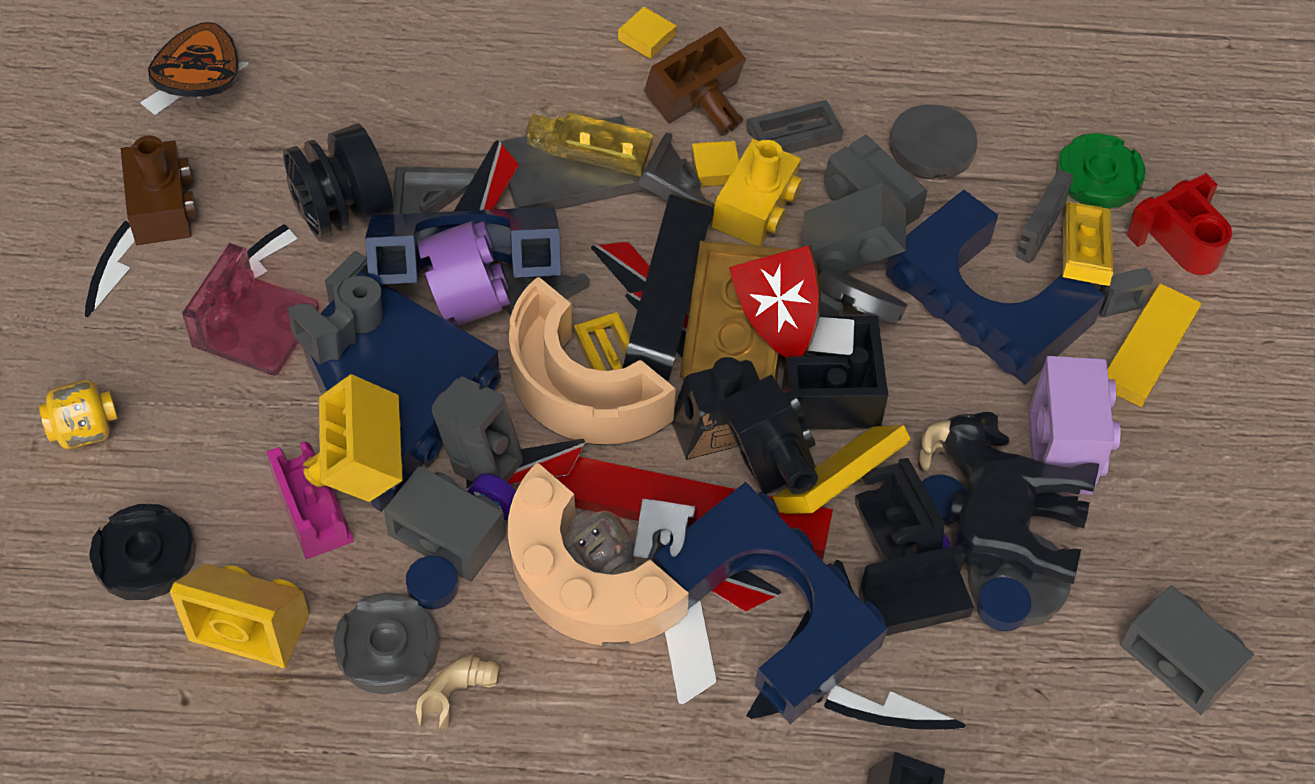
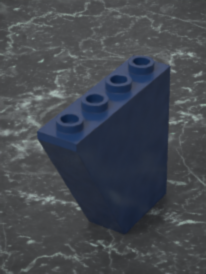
M362 271L357 275L368 277V275ZM385 284L380 285L383 306L381 325L368 333H356L357 343L349 345L344 350L341 359L329 360L319 365L304 349L306 362L321 394H324L352 374L399 395L401 459L403 465L402 481L371 501L373 507L380 512L386 508L418 466L422 467L423 464L429 465L432 463L441 450L443 441L432 413V405L438 395L446 391L455 379L462 376L480 384L481 389L487 387L494 391L501 379L498 350ZM334 299L320 313L321 315L329 317L335 312Z

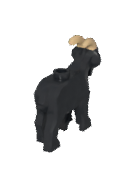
M993 412L956 415L930 425L922 434V449L919 454V463L922 469L928 471L931 465V458L938 452H945L949 459L962 471L968 483L966 493L956 491L949 519L950 521L958 522L955 545H963L966 552L964 562L971 567L979 568V575L985 577L994 575L1000 568H1011L1020 571L1031 580L1056 579L1074 584L1081 549L1064 548L1054 551L1041 545L1029 530L1032 516L1044 517L1084 528L1090 502L1079 501V496H1062L1057 493L1080 494V490L1093 492L1099 464L1086 463L1071 468L1062 467L992 448L990 446L1008 445L1010 441L1008 436L999 431L998 416Z

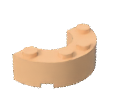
M537 277L526 287L518 298L510 317V369L513 386L518 398L538 422L569 439H584L586 443L620 444L652 435L674 420L675 387L641 360L626 368L610 371L589 369L571 360L562 348L572 338V303L540 277Z
M538 462L528 471L521 481L510 507L508 542L519 589L532 610L544 622L568 637L589 644L602 645L603 642L629 641V644H634L666 632L688 614L689 593L651 560H648L633 571L616 575L592 572L576 563L564 547L565 534L576 519L574 493Z

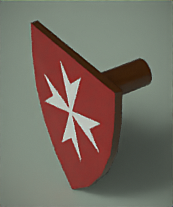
M812 246L800 247L729 267L743 312L756 332L776 352L785 358L805 356L813 342L820 318L821 289Z

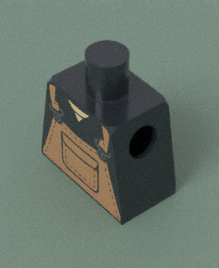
M723 357L715 362L713 368L691 373L684 378L674 407V420L671 423L686 460L737 447L718 402L760 381L751 361H738L732 357Z

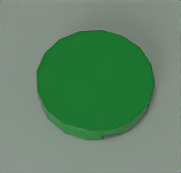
M1101 133L1082 134L1074 138L1071 144L1065 145L1061 150L1056 172L1060 169L1073 175V182L1068 194L1072 199L1081 204L1108 209L1119 208L1133 201L1142 188L1146 167L1141 155L1134 148L1131 151L1123 146L1125 141L1116 136Z

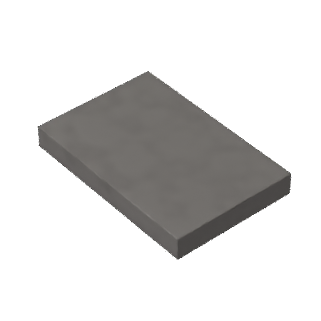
M623 116L500 141L519 164L508 183L515 208L555 206V209L647 190L637 185L644 170Z

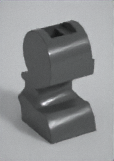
M354 276L342 279L332 286L335 312L329 317L319 314L312 304H297L287 308L291 335L319 365L329 360L341 359L344 350L349 345L357 343L356 333H368L381 325L383 320L381 287L374 279L366 276Z

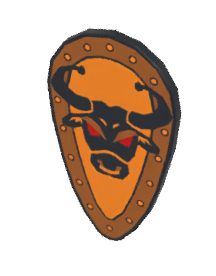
M203 22L176 34L164 45L148 67L149 82L156 89L171 95L205 97L220 94L232 88L238 80L239 62L235 44L227 31L218 24Z

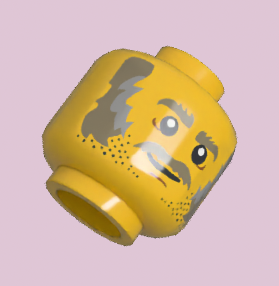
M90 379L52 388L47 392L46 403L39 404L42 423L49 442L58 441L59 445L66 450L106 440L110 434L109 421L118 419L111 392L100 393L97 384Z

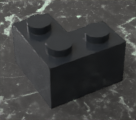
M830 316V318L854 320L853 352L850 355L824 352L825 356L786 357L781 389L782 391L788 388L793 390L804 411V415L797 419L798 421L803 419L809 429L871 428L881 426L888 400V388L878 316Z

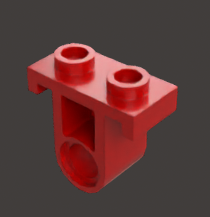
M1205 173L1191 181L1183 180L1177 183L1170 191L1156 198L1148 197L1141 201L1133 211V219L1127 232V237L1139 247L1145 244L1150 233L1187 272L1195 275H1207L1218 269L1233 233L1228 221L1211 204L1218 184Z

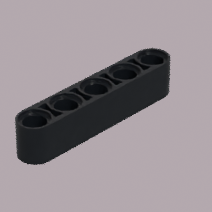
M669 194L628 343L623 368L641 360L662 378L669 381L694 285L700 241H705L713 204Z

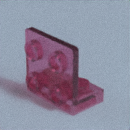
M229 243L182 312L192 347L276 376L280 373L298 344V341L291 335L287 308L297 304H312L318 311L319 304L316 299L254 278L246 248Z

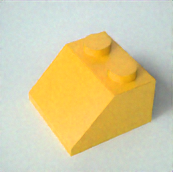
M205 563L174 582L170 590L188 641L286 669L309 617L304 592L297 586L282 579H274L270 582L256 578L247 571L232 565H226L221 568Z

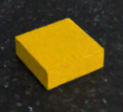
M643 6L618 29V40L651 59L676 36L677 25Z
M735 141L692 143L691 157L693 168L702 183L701 187L725 185L739 162Z

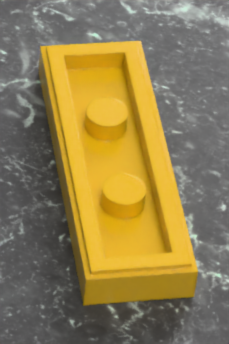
M1066 202L1063 214V277L1110 286L1113 275L1111 210L1075 202Z
M1161 283L1158 285L1107 369L1108 379L1115 380L1117 396L1141 408L1143 407L1202 305L1201 302Z
M876 426L865 431L814 468L817 472L818 480L812 489L802 494H793L787 487L775 495L773 499L779 512L784 514L815 512L908 444V441L911 439L905 426Z

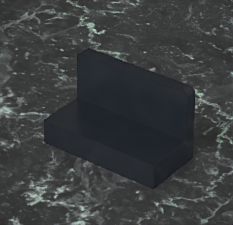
M961 544L868 564L865 567L858 593L862 602L864 600L870 601L885 619L884 625L888 628L885 636L971 617L974 609L960 573L966 557V552Z

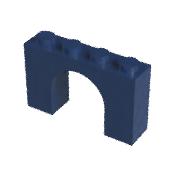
M962 190L906 235V251L890 256L886 276L892 280L897 288L907 291L922 303L934 317L941 318L959 332L967 343L978 347L992 358L1004 372L1012 374L1023 384H1027L1043 369L1047 356H1058L1095 324L1106 295L1089 282L1064 278L1063 274L1037 296L1019 303L996 302L974 292L961 277L959 269L991 243L998 214L966 190Z
M555 206L371 215L365 237L368 277L377 281L379 285L417 283L419 270L432 265L429 256L420 257L418 240L469 221H473L475 224L482 221L485 222L494 246L491 248L494 260L511 264L513 267V278L561 275L559 226Z
M747 482L686 529L684 545L677 556H671L670 546L673 540L653 555V562L689 593L688 609L725 579L741 571L752 569L772 571L786 577L797 586L807 602L810 621L798 636L758 668L755 687L790 725L882 647L888 628L884 625L885 619L878 608L868 600L862 602L849 589L848 580L842 571L831 563L826 565L815 554L814 547L806 534L799 528L794 527L791 529L779 516L778 508L771 498L763 492L757 494Z

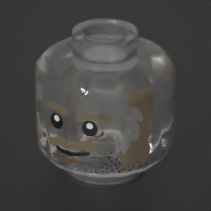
M588 510L578 514L571 520L568 525L569 532L564 538L563 544L576 563L592 572L609 575L625 573L635 569L636 556L633 555L636 540L615 513L610 511L593 513V511Z

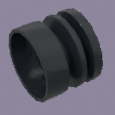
M359 123L328 133V156H326L315 140L304 142L305 155L298 146H292L283 150V160L287 173L286 180L291 197L299 214L305 219L311 232L317 239H323L331 235V222L338 231L348 229L349 217L347 207L349 206L361 222L370 221L371 215H386L393 211L392 192L381 158L368 133Z

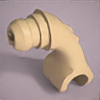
M472 653L458 658L437 672L435 678L417 700L415 711L417 724L422 726L423 718L426 714L437 712L440 714L439 729H447L451 721L449 696L454 690L459 688L468 689V686L475 687L476 685H481L487 688L496 686L500 671L498 664L491 660L483 661L481 657H475V654Z

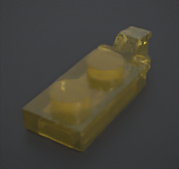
M568 112L566 117H557L556 119L532 114L527 126V144L543 149L555 156L637 176L642 175L653 142V134L649 131Z

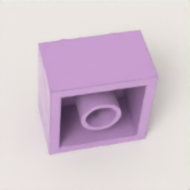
M1047 356L1028 409L1031 458L1042 463L1069 468L1086 463L1099 464L1095 488L1100 476L1105 477L1107 475L1109 455L1111 450L1118 449L1121 436L1119 421L1112 420L1111 409H1113L1116 400V383L1114 379H1108L1106 359ZM1080 490V494L1093 495V492Z

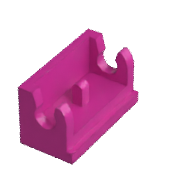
M304 441L300 444L302 454L292 460H287L285 453L280 447L266 451L273 480L304 557L309 559L354 541L333 489L328 486L316 487L304 475L303 470L308 468L303 466L304 462L309 457L315 455L311 444Z

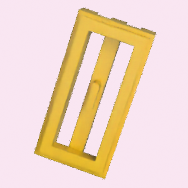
M618 312L574 325V336L590 369L606 371L589 336L590 332H593L610 369L617 370L623 368L604 328L610 326L625 356L630 336Z

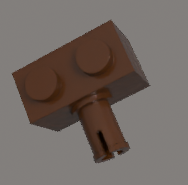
M720 26L651 66L644 92L669 124L695 108H702L718 129L719 134L724 136L729 132L727 130L728 127L732 132L743 121V117L738 114L722 92L737 83L746 58Z
M143 136L137 139L133 146L121 148L127 218L136 246L190 238L189 219L197 218V210L193 191L186 192L185 185L193 184V177L189 158H180L176 140L162 142L155 136Z

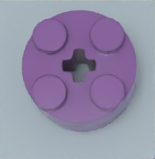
M469 221L418 240L420 257L429 256L432 262V266L428 267L429 271H426L425 274L436 304L445 320L449 319V322L457 327L505 310V306L511 304L508 293L510 285L501 263L492 264L494 257L491 248L494 246L484 221L476 224L473 221Z

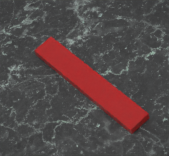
M578 456L570 474L555 477L574 493L575 508L597 513L610 512L616 517L639 521L642 499L644 498L696 507L698 509L697 518H691L690 526L736 490L734 488ZM820 507L813 513L784 514L779 512V516L791 529L796 527L806 534L814 547L815 554L823 560L833 509Z

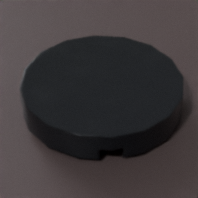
M137 504L117 511L109 517L110 522L102 530L99 527L92 538L89 557L97 580L109 593L125 600H150L169 593L174 582L187 575L194 564L196 547L188 523L182 517L180 518L178 515L171 513L169 508L159 504Z

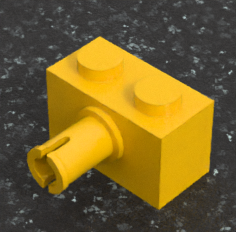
M752 139L715 200L712 228L752 245L762 246L769 232L776 234L779 231L785 217L786 209L783 208L787 201L794 203L799 196L804 181L803 178L798 177L802 158L783 151L780 144L773 140L758 141Z
M350 374L319 396L320 452L306 459L303 466L308 467L303 470L307 480L316 487L328 486L367 502L372 501L401 482L403 465L401 459L399 395Z

